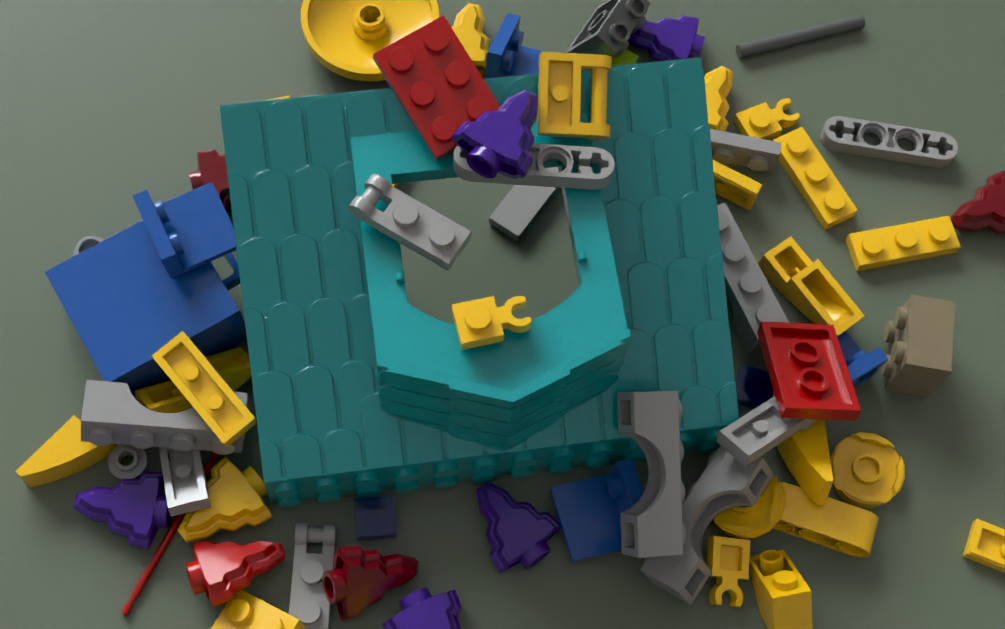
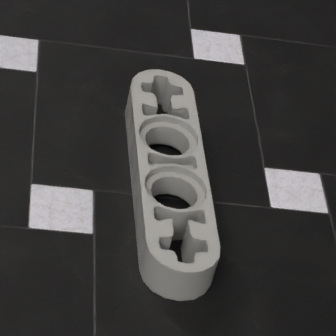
M844 116L829 118L825 122L820 134L822 144L827 149L835 152L934 168L948 166L958 152L956 140L951 135L943 132ZM833 129L839 130V134L842 136V138H836L835 132H833ZM853 131L857 132L854 141H852L854 135L852 134ZM863 134H875L880 139V144L877 146L867 144L863 139ZM901 138L908 139L913 143L915 149L913 151L902 150L897 140ZM940 146L942 152H944L945 154L940 155L939 150L935 147Z
M533 143L530 150L531 155L534 157L533 163L525 178L513 179L498 173L495 178L490 179L480 176L470 168L466 160L468 155L462 152L458 145L455 147L453 155V169L458 177L470 182L598 190L606 187L611 182L615 167L612 155L601 148ZM548 159H558L563 162L565 169L560 173H551L544 168L543 163ZM574 162H578L577 173H571ZM590 164H598L600 174L592 173Z

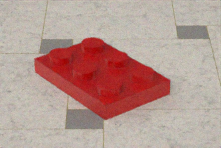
M444 15L373 54V60L436 162L454 152L457 144L452 140V135L465 121L474 122L484 111H496L501 107Z
M761 321L757 333L781 418L857 421L861 408L834 325Z

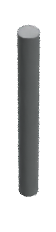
M860 14L736 45V53L739 58L864 28L865 19Z

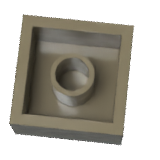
M911 294L902 307H897L894 318L886 322L883 332V342L888 343L887 354H885L888 360L880 369L881 376L885 377L884 390L928 398L952 372L956 302Z

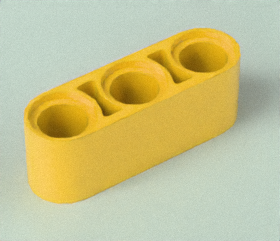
M780 482L785 491V509L780 521L773 529L854 557L866 558L870 556L879 521L877 515L827 497L824 506L816 505L801 487Z

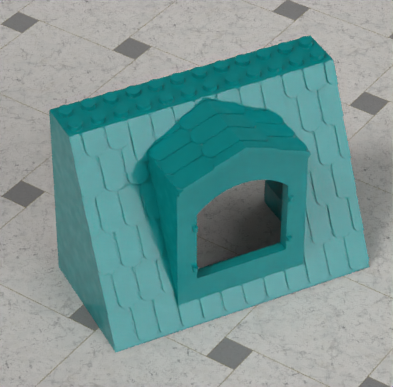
M702 57L612 66V71L608 72L607 124L611 126L610 139L608 140L537 136L536 118L530 129L535 138L534 143L597 147L606 150L614 158L615 167L611 182L606 187L598 190L562 188L579 287L560 305L548 313L533 319L531 328L528 331L516 333L509 329H503V342L465 350L460 348L454 324L429 316L408 303L400 243L359 220L348 209L356 196H362L366 188L364 185L372 174L384 177L391 185L458 177L453 169L454 152L437 162L435 161L391 88L219 105L263 478L272 505L278 504L281 508H292L301 505L302 501L317 499L320 503H331L339 501L341 496L357 494L359 498H371L378 496L380 491L395 489L397 493H410L417 491L419 486L434 484L435 488H449L457 485V481L472 479L474 483L482 484L494 481L496 476L511 475L514 479H522L534 475L535 471L549 470L551 474H561L571 471L572 467L587 465L588 469H600L609 466L610 462L632 458L634 464L643 463L647 459L640 446L631 438L618 433L617 392L678 391L679 400L683 408L679 428L684 455L687 452L699 451L701 455H711L721 446L716 442L719 431L739 419ZM581 70L580 122L590 123L592 72L588 70ZM539 73L484 79L500 106L507 98L525 89L538 96ZM548 159L543 163L544 168L558 167L559 173L565 169L563 162L558 159ZM578 162L573 163L571 173H577ZM590 164L592 173L600 174L598 164ZM381 200L375 205V208L382 212L388 207V204Z

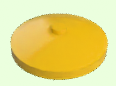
M303 0L301 7L302 32L306 45L312 55L330 71L358 81L386 80L373 60V54L439 18L437 0Z

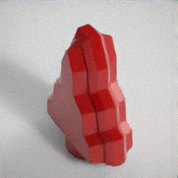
M202 541L192 545L195 561L185 563L194 596L205 592L212 606L216 607L234 599L235 593L249 587L254 577L272 570L285 559V552L281 543L257 541L242 546L230 541L217 544L213 541Z

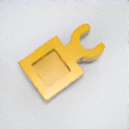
M790 98L780 100L773 109H770L768 104L764 102L736 113L733 121L741 135L771 140L780 136L782 127L790 128L795 126L800 118V114L786 115L783 112L789 109L792 102Z
M494 296L452 304L451 312L461 350L503 342V329H509L516 333L528 331L532 324L531 317L518 319L512 315V312L515 310H521L526 307V298L524 296L512 297L507 300L504 306L500 307L496 306Z
M720 536L708 537L707 566L712 571L709 577H716V585L712 587L709 594L711 605H722V594L724 591H727L730 595V607H741L743 593L738 586V580H749L750 540Z

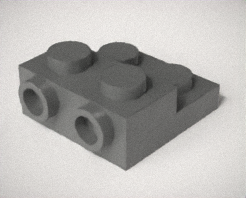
M607 0L594 10L565 53L619 57L628 47L629 42L627 40L630 38L631 33L636 32L645 22L646 17L644 15L647 13L651 3L648 0Z

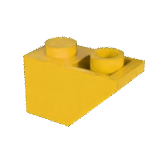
M784 549L778 551L766 550L761 554L750 556L749 573L760 615L767 628L813 629L812 591Z

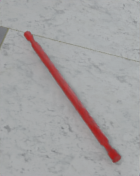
M213 452L211 459L204 466L206 479L220 454ZM186 513L176 515L132 591L131 598L121 610V614L128 616L134 601L141 594Z

